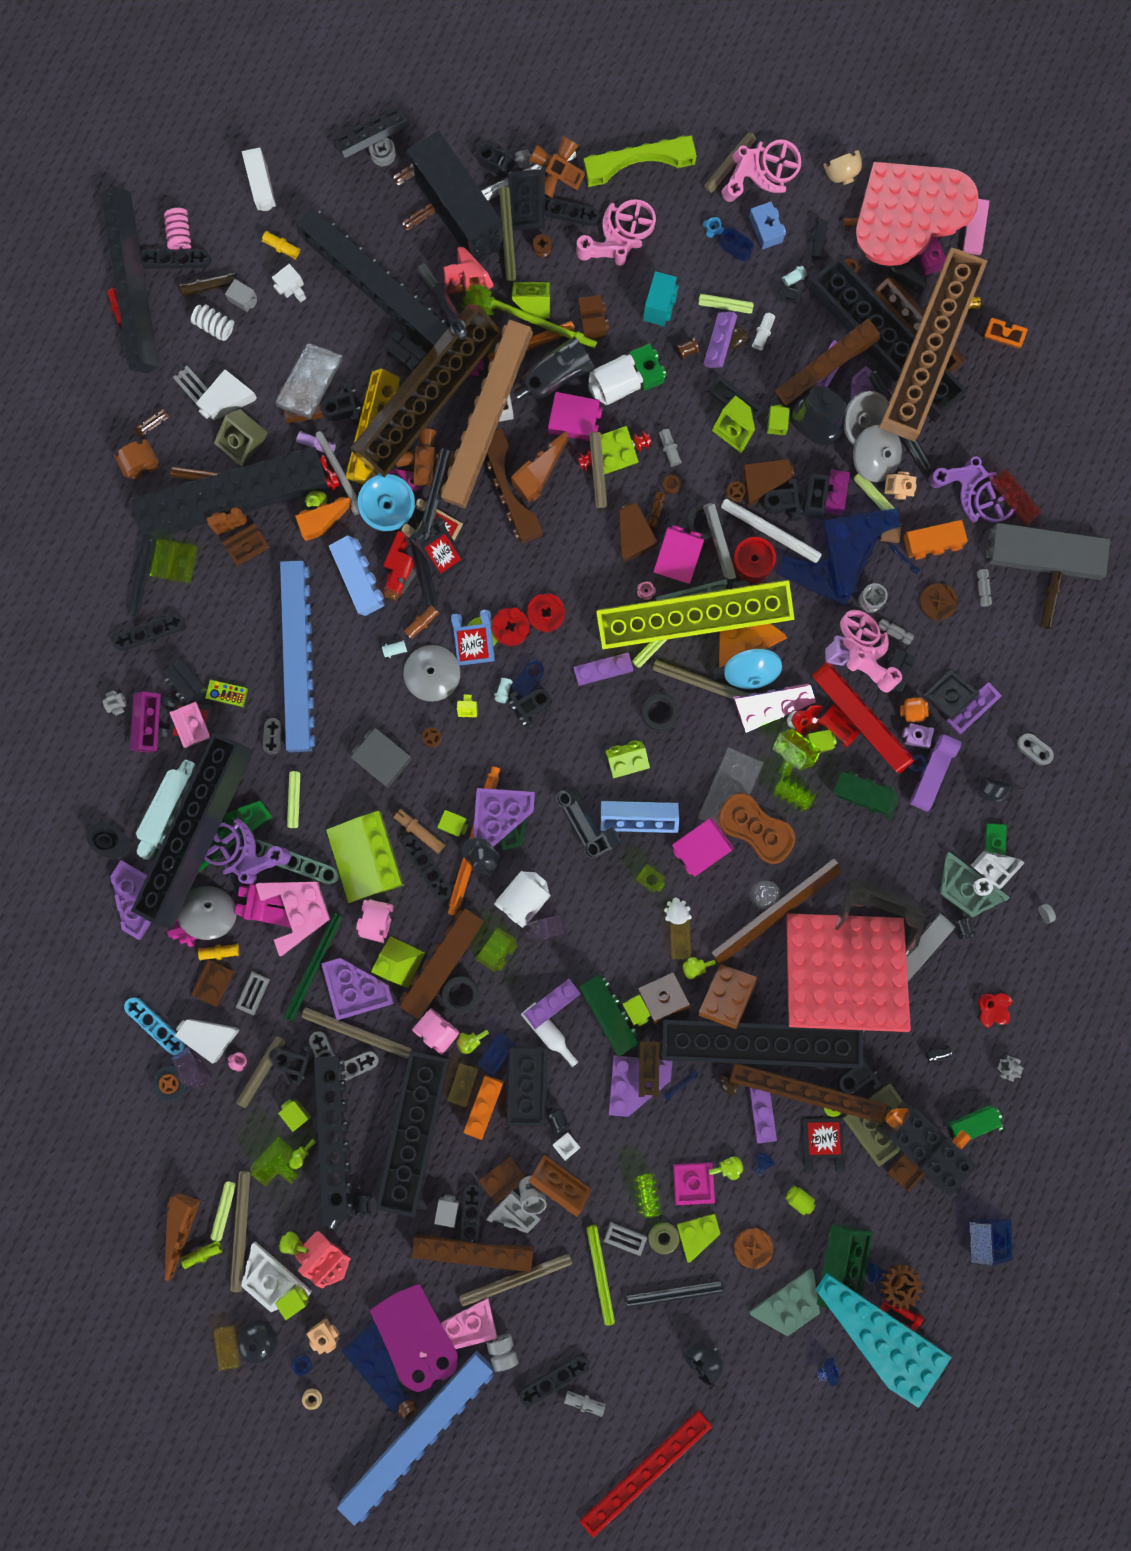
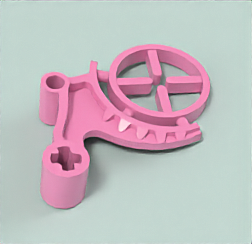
M787 140L773 141L766 148L762 147L763 142L761 141L756 149L740 146L732 156L733 161L737 165L729 183L722 190L723 198L728 202H732L743 192V181L746 176L750 177L757 186L773 193L786 192L784 183L792 180L798 174L801 167V156L796 146ZM774 145H782L779 158L767 154L768 149ZM788 147L793 152L796 163L785 160L777 166L774 176L768 170L766 160L777 163L779 159L782 160L785 157L786 148ZM760 151L763 152L762 155H761V168H762V170L760 169V165H759V152H760ZM782 166L795 169L793 175L788 178H780ZM768 179L775 183H779V186L771 183Z
M636 199L624 202L619 208H616L615 204L611 203L603 217L602 226L606 241L603 243L595 242L586 235L579 237L576 249L577 257L581 260H588L591 257L615 258L617 265H624L626 256L631 248H640L642 246L640 239L646 238L654 230L656 215L653 208L648 203ZM637 205L635 219L638 218L641 206L647 209L652 216V220L640 217L638 218V224L650 226V228L643 233L634 234L636 221H633L630 233L625 231L619 224L618 219L632 222L633 216L621 213L623 209L628 206ZM612 211L616 213L615 229L613 228L610 219Z
M859 610L848 611L840 622L842 633L846 637L843 644L850 651V660L847 662V667L851 671L858 669L865 672L877 683L882 691L890 692L902 680V674L894 667L886 670L876 662L888 649V634L886 632L880 634L878 624L867 613ZM853 616L860 618L859 624L848 617ZM865 622H867L868 625L871 627L872 631L868 630L867 628H864L862 630L861 628L865 625ZM848 626L854 630L859 628L855 636L851 633ZM863 634L864 636L870 638L873 641L867 642L860 640L861 635ZM881 639L880 646L874 648L873 646Z

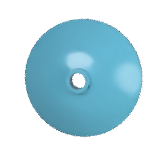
M387 474L385 478L379 475L374 476L363 485L359 492V512L364 521L377 530L393 531L399 529L413 515L415 508L413 491L407 482L398 476ZM390 503L391 506L390 508H385L384 504Z
M752 649L733 656L726 663L724 674L726 680L737 688L758 689L772 683L780 675L782 663L780 657L772 651Z

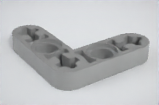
M314 1032L310 1036L309 1043L313 1048L312 1051L315 1058L321 1057L323 1053L335 1056L329 1039L324 1032ZM316 1035L323 1037L324 1040L321 1041L323 1047L327 1045L328 1049L317 1052V1049L321 1048L318 1043L315 1044L313 1041L316 1039ZM368 1051L345 1061V1071L342 1072V1080H349L376 1067L379 1062L378 1055L373 1051ZM366 1055L374 1056L373 1065L367 1063L363 1065L365 1069L361 1070V1065L357 1059L360 1058L362 1062L367 1059ZM351 1062L357 1065V1071L354 1074L347 1071V1065ZM328 1072L326 1079L328 1082H333L334 1079H329L331 1072Z

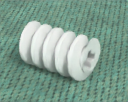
M201 305L196 306L191 316L192 324L204 329L205 332H210L212 336H216L219 340H227L232 333L234 321H228V317H222L220 312L215 314V309L209 310V305H204L203 307Z

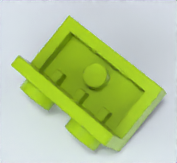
M631 741L627 745L614 746L605 751L613 778L650 768L646 749L642 741Z

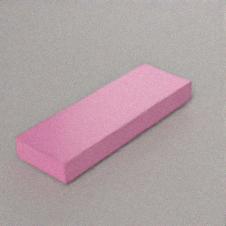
M978 199L976 214L966 226L963 252L981 255L989 200Z

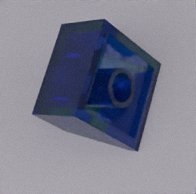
M978 1219L970 1222L969 1235L971 1246L969 1253L971 1255V1263L994 1266L1013 1260L1011 1219Z

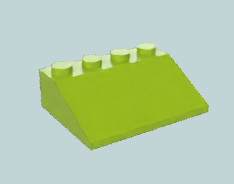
M380 811L355 818L326 830L348 903L404 886Z

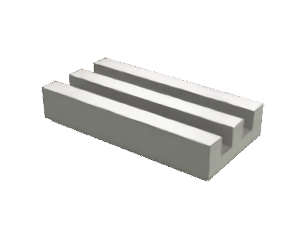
M186 366L184 367L185 370H181L178 372L179 375H175L173 378L196 403L198 401L197 398L180 379L183 377L200 398L203 394L186 374L189 373L205 392L208 388Z
M252 971L236 1008L255 1015L270 979ZM255 977L257 981L244 1007L242 1004ZM262 980L264 983L251 1010L249 1007Z
M610 1222L603 1241L641 1256L647 1236ZM614 1228V1229H616V1230H619V1231H621V1232H624V1233H626V1234H629V1235H631V1236H634V1237H636V1238H639V1239H641L642 1241H641V1242H638V1241H636V1240H633V1239H631V1238H628V1237H626V1236H623V1235H621V1234H618V1233H616V1232H613L612 1229ZM611 1235L626 1242H629L631 1244L639 1246V1249H634L632 1247L609 1239V1237Z

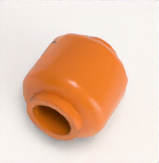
M921 697L907 698L904 701V705H900L901 717L905 716V720L908 723L924 722L926 717H929L928 702H925Z

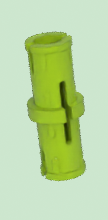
M215 1241L205 1247L200 1246L196 1248V1251L182 1256L181 1263L184 1269L199 1262L204 1263L208 1258L222 1253L223 1249H220V1242Z

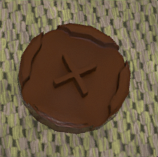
M934 583L921 593L919 599L920 608L923 614L932 620H945L956 611L958 597L949 585Z

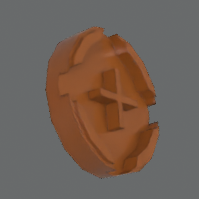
M748 1228L736 1237L734 1253L743 1266L759 1269L767 1265L772 1258L773 1242L765 1231L758 1228Z

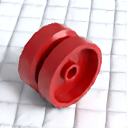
M750 537L743 540L737 546L732 558L735 575L741 581L747 580L748 584L764 581L770 575L776 563V552L773 546L761 537Z

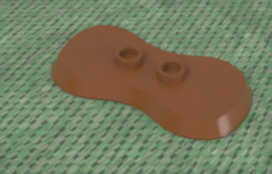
M735 793L725 801L720 809L718 822L721 829L729 836L748 842L763 861L770 864L780 863L792 851L796 839L792 827L783 820L775 819L765 814L750 795Z

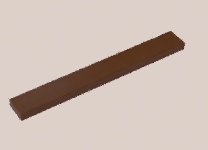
M832 859L712 951V955L718 964H723L787 913L839 875L841 869L838 862Z
M733 1063L729 1079L731 1083L883 1124L887 1107L885 1103L743 1064Z

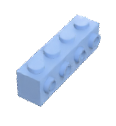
M346 536L329 545L358 614L366 616L385 606L383 594L377 589L375 584L376 578L368 569L369 562L361 553L360 549L362 547L360 542L351 536Z
M601 801V831H606L613 827L616 831L678 833V803Z

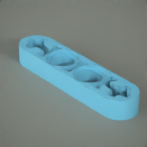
M130 998L125 1002L124 1009L126 1013L172 1055L184 1052L186 1044L175 1037L176 1032L141 999ZM137 1002L138 1005L136 1007L140 1011H142L143 1009H145L146 1011H144L141 1014L137 1010L131 1011L130 1009L132 1006L130 1005V1003ZM146 1014H150L153 1017L151 1025H146L143 1021ZM160 1027H164L167 1030L165 1038H160L157 1034ZM173 1035L174 1037L171 1040L174 1043L180 1042V1050H173L174 1045L171 1042L166 1044L165 1041Z

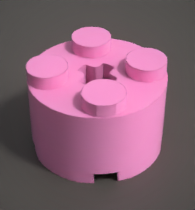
M371 899L369 901L364 900L362 906L364 914L362 919H358L356 926L358 935L362 938L384 943V938L387 937L391 923L389 911L393 912V905Z
M431 1008L412 1029L419 1037L424 1038V1043L431 1048L433 1047L440 1054L447 1050L459 1034V1031L452 1024L444 1020L440 1014Z

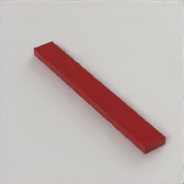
M699 1410L580 1519V1523L594 1538L712 1428L711 1423Z

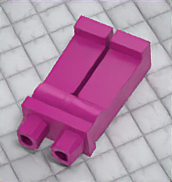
M250 884V886L239 887L238 896L247 897V904H237L235 914L247 920H257L291 928L285 909L268 906L269 904L284 906L281 895L261 901L256 885Z

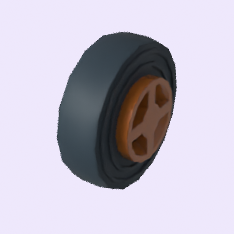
M177 1066L161 1068L155 1073L152 1080L154 1093L164 1101H174L181 1098L188 1088L187 1074Z

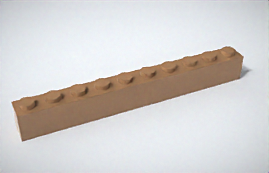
M509 320L508 324L503 327L502 340L496 345L495 358L489 363L488 376L483 379L481 394L475 399V410L469 415L468 428L462 433L461 446L455 451L454 464L449 467L447 472L448 480L446 484L442 485L440 491L441 498L445 502L464 509L466 508L533 333L529 326Z

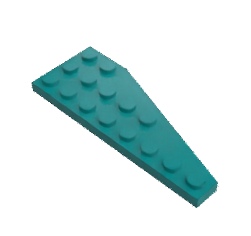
M826 1273L815 1289L884 1384L890 1390L919 1408L952 1357Z

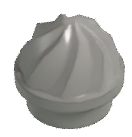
M528 149L515 153L516 159L514 161L519 168L527 169L531 165L529 160L532 154L529 153Z

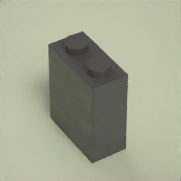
M375 728L373 731L369 730L364 736L365 741L361 745L358 744L351 753L353 755L351 758L389 788L412 758Z

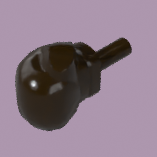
M741 327L733 329L727 352L731 348L736 350L748 340V334Z
M724 1073L720 1078V1088L729 1095H735L740 1085L729 1082L731 1074Z

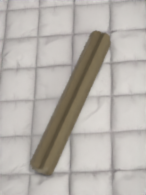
M753 133L745 135L706 182L704 187L707 191L712 193L737 164L732 158L735 151L740 146H746L749 149L756 141Z
M591 432L590 445L596 507L604 508L607 507L601 433Z
M276 1036L263 1056L237 1100L239 1106L246 1108L272 1066L268 1058L270 1051L275 1047H283L285 1044V1040L281 1037Z

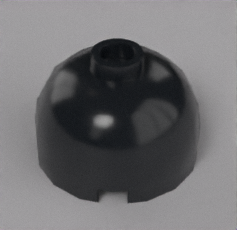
M252 1321L248 1323L238 1334L237 1351L241 1358L249 1363L264 1362L271 1357L276 1349V1331L265 1321Z
M699 1343L684 1353L686 1363L691 1369L694 1368L700 1375L698 1378L704 1384L711 1386L721 1376L723 1363L720 1357L722 1354L715 1346L711 1347L708 1344Z

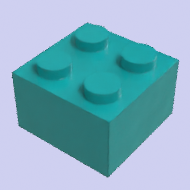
M655 271L645 304L643 321L665 326L666 321H670L679 285L676 284L677 277Z

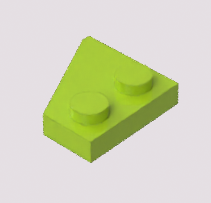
M715 1213L677 1224L688 1263L696 1258L721 1234Z

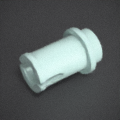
M797 266L794 271L783 276L782 280L787 287H790L797 281L804 280L807 272L803 266Z
M404 640L390 645L385 644L382 647L385 658H391L392 655L407 652Z
M501 678L498 691L494 694L497 702L506 703V700H509L508 694L513 681Z

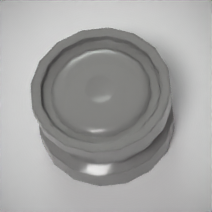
M388 137L369 146L370 156L375 164L387 166L394 161L396 156L394 143Z

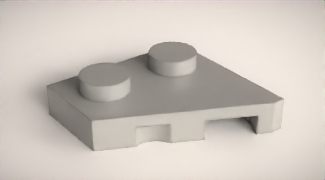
M983 851L971 866L1000 890L1020 869L1024 862L1019 858Z
M512 1190L490 1213L487 1220L489 1222L497 1221L503 1223L506 1227L517 1228L519 1231L528 1233L541 1220L542 1216L540 1214L530 1215L523 1212L520 1197Z

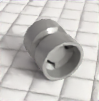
M873 583L868 585L859 595L858 603L860 608L867 613L878 611L886 603L887 591L880 584Z
M527 1176L519 1183L521 1209L526 1214L536 1215L545 1210L546 1195L540 1189L534 1187L529 1182L531 1176Z
M503 1334L498 1336L497 1339L486 1341L488 1352L493 1355L491 1363L495 1372L510 1369L518 1364L516 1351L512 1350L514 1344L511 1334Z

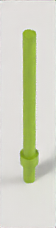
M493 299L491 302V306L567 338L571 339L575 336L580 343L594 349L596 347L597 341L585 337L583 333L578 331L575 333Z

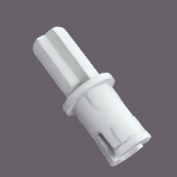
M765 313L760 327L757 328L758 333L752 344L753 348L763 350L767 337L771 335L770 330L775 320V315L772 313Z

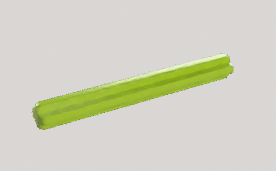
M597 1225L587 1226V1234L604 1324L612 1325L615 1323L598 1229Z

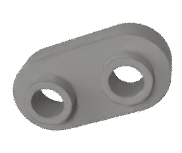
M1024 734L1017 740L1018 749L1036 764L1046 765L1053 760L1054 754L1052 749L1033 734ZM1024 741L1029 742V747L1024 746ZM1040 752L1044 753V759L1039 757Z

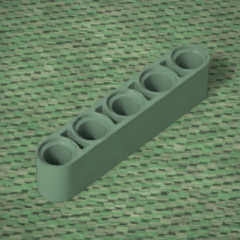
M255 840L256 844L259 843L261 845L260 853L256 854L259 858L264 856L271 847H274V845ZM290 852L291 858L296 857L298 861L295 867H291L289 862L285 865H277L327 884H333L339 878V872L334 867ZM313 863L316 867L315 872L309 874L307 866ZM328 870H332L334 877L328 881L325 878V873Z

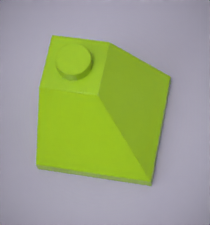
M513 282L512 300L524 312L544 320L550 318V282Z
M735 396L722 410L712 431L740 453L745 449L753 435L755 426L751 407Z
M390 936L371 972L409 988L425 952Z

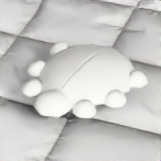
M674 898L672 902H667L669 907L664 909V912L667 913L665 920L673 924H683L688 919H691L692 917L688 912L690 907L685 906L686 901L680 902L679 898Z

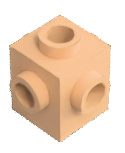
M908 472L887 475L884 494L895 495L894 499L906 500V496H914L916 477L909 476Z
M327 1318L308 1331L307 1336L310 1339L309 1344L314 1351L317 1350L320 1355L323 1352L329 1353L337 1347L339 1331L335 1325L330 1324Z

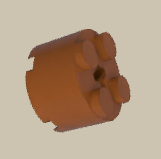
M146 439L142 440V444H138L137 441L132 442L118 450V456L114 455L125 478H132L133 481H136L143 477V472L147 470L153 472L159 469V460Z

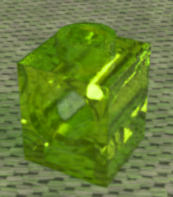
M646 864L635 881L654 894L656 891L660 892L666 884L663 882L666 877ZM648 875H654L657 878L655 885L651 886L646 882Z

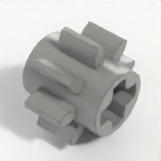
M114 690L106 693L107 698L103 700L106 711L108 713L112 712L115 715L123 713V707L127 706L124 695L122 693L117 694Z
M1007 1055V1059H1000L999 1067L997 1068L1001 1072L1000 1077L1014 1082V1078H1021L1022 1070L1024 1069L1019 1065L1021 1060Z

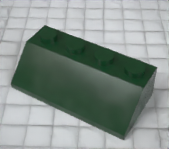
M598 974L579 985L619 1057L638 1044L636 1039L639 1036L634 1027L630 1029L626 1023L629 1021V1018L625 1011L620 1012L617 1004L620 1002L615 993L610 994L607 987L610 985L606 977H601Z
M832 1224L829 1231L828 1246L825 1251V1262L821 1272V1280L828 1273L862 1296L873 1231ZM817 1293V1305L829 1309Z

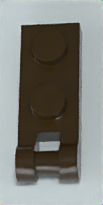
M640 1041L639 1097H645V1095L659 1097V1041ZM645 1082H653L652 1087H645Z

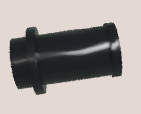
M949 1045L936 1049L929 1048V1051H926L929 1063H936L937 1060L953 1056Z

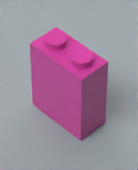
M555 392L548 433L561 435L566 431L570 438L590 441V433L598 432L599 429L596 421L597 418L601 419L602 407H599L600 400Z
M673 525L672 528H667L654 573L690 584L704 538L698 532L691 531L689 534L683 532L684 528Z
M713 817L672 845L675 856L683 860L685 870L690 875L693 874L694 877L734 849Z

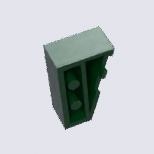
M851 771L847 773L841 772L833 791L836 797L856 806L859 805L870 809V812L886 815V819H892L900 800L897 792L894 791L895 788L885 784L884 786L877 785V782L870 778L865 780L858 778L859 775Z

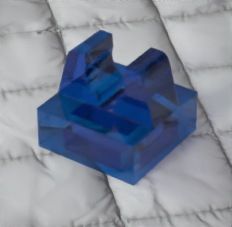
M834 1358L827 1359L823 1368L818 1369L816 1373L819 1382L828 1381L830 1386L838 1385L840 1375Z

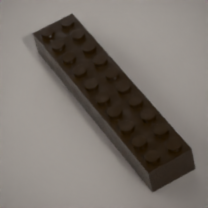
M468 304L459 315L466 325L467 336H464V339L456 337L449 327L350 447V450L374 474L386 477L502 335V331L480 306Z

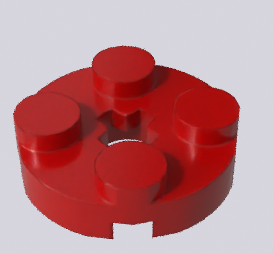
M540 594L530 601L527 615L530 624L535 629L550 632L561 626L564 621L565 610L562 601L553 594ZM549 608L551 610L550 616L543 617L542 609L547 610Z
M518 608L502 609L492 620V635L500 644L511 647L517 646L525 640L529 633V621ZM507 623L515 625L513 632L510 629H505Z

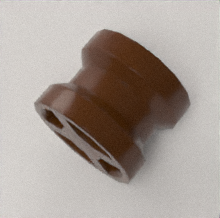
M545 234L537 235L533 240L534 253L538 257H547L551 253V239Z
M739 481L730 483L726 490V498L734 503H739L743 500L746 493L745 486Z
M430 727L422 733V740L426 746L434 748L440 745L442 736L438 729Z

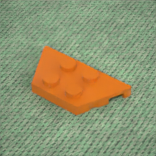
M772 624L720 631L719 668L725 666L733 656L743 651L767 649L787 639V636Z

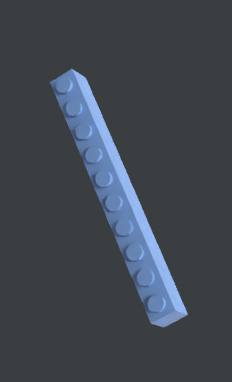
M304 561L280 562L286 751L307 752L312 751V746H315V736L312 735L311 728L315 726L314 716H311V709H314V699L310 697V690H313V679L310 678V671H313L312 660H309V652H312V642L308 640V634L312 632L311 622H308V615H311L310 603L307 604V596H310V586L307 585L306 579L310 577V570Z
M476 1350L339 1502L337 1509L354 1526L359 1521L363 1522L370 1514L369 1509L373 1505L375 1507L379 1505L384 1498L383 1494L386 1490L390 1492L398 1482L396 1479L401 1474L404 1476L410 1470V1464L413 1460L416 1459L418 1461L425 1453L424 1448L428 1444L432 1445L437 1440L440 1430L442 1428L446 1430L453 1421L451 1418L456 1413L459 1415L465 1409L466 1401L469 1398L474 1399L480 1391L479 1387L483 1383L487 1384L494 1376L492 1364Z

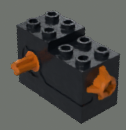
M902 1102L896 1109L891 1110L887 1114L884 1123L876 1130L929 1182L949 1196H952L978 1167L961 1151L971 1139L967 1133L961 1130L951 1141L920 1111L905 1102Z

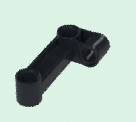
M576 787L567 788L557 794V803L564 808L585 846V853L588 857L596 858L623 844L613 827L600 834L581 800L580 791Z

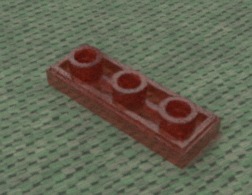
M1007 469L990 481L1025 525L1042 513Z

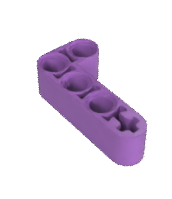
M945 734L936 738V745L931 749L927 759L929 760L928 764L924 766L921 773V781L917 783L909 802L910 805L927 812L933 805L951 759L957 755L961 747V741Z

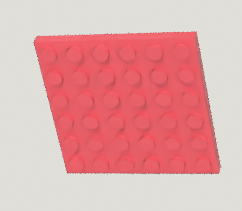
M787 913L789 1027L910 1032L904 918Z

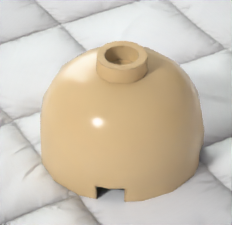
M859 150L855 151L856 155L854 156L849 153L831 160L830 166H828V163L823 164L828 178L835 183L843 182V185L853 182V177L859 174L862 167Z

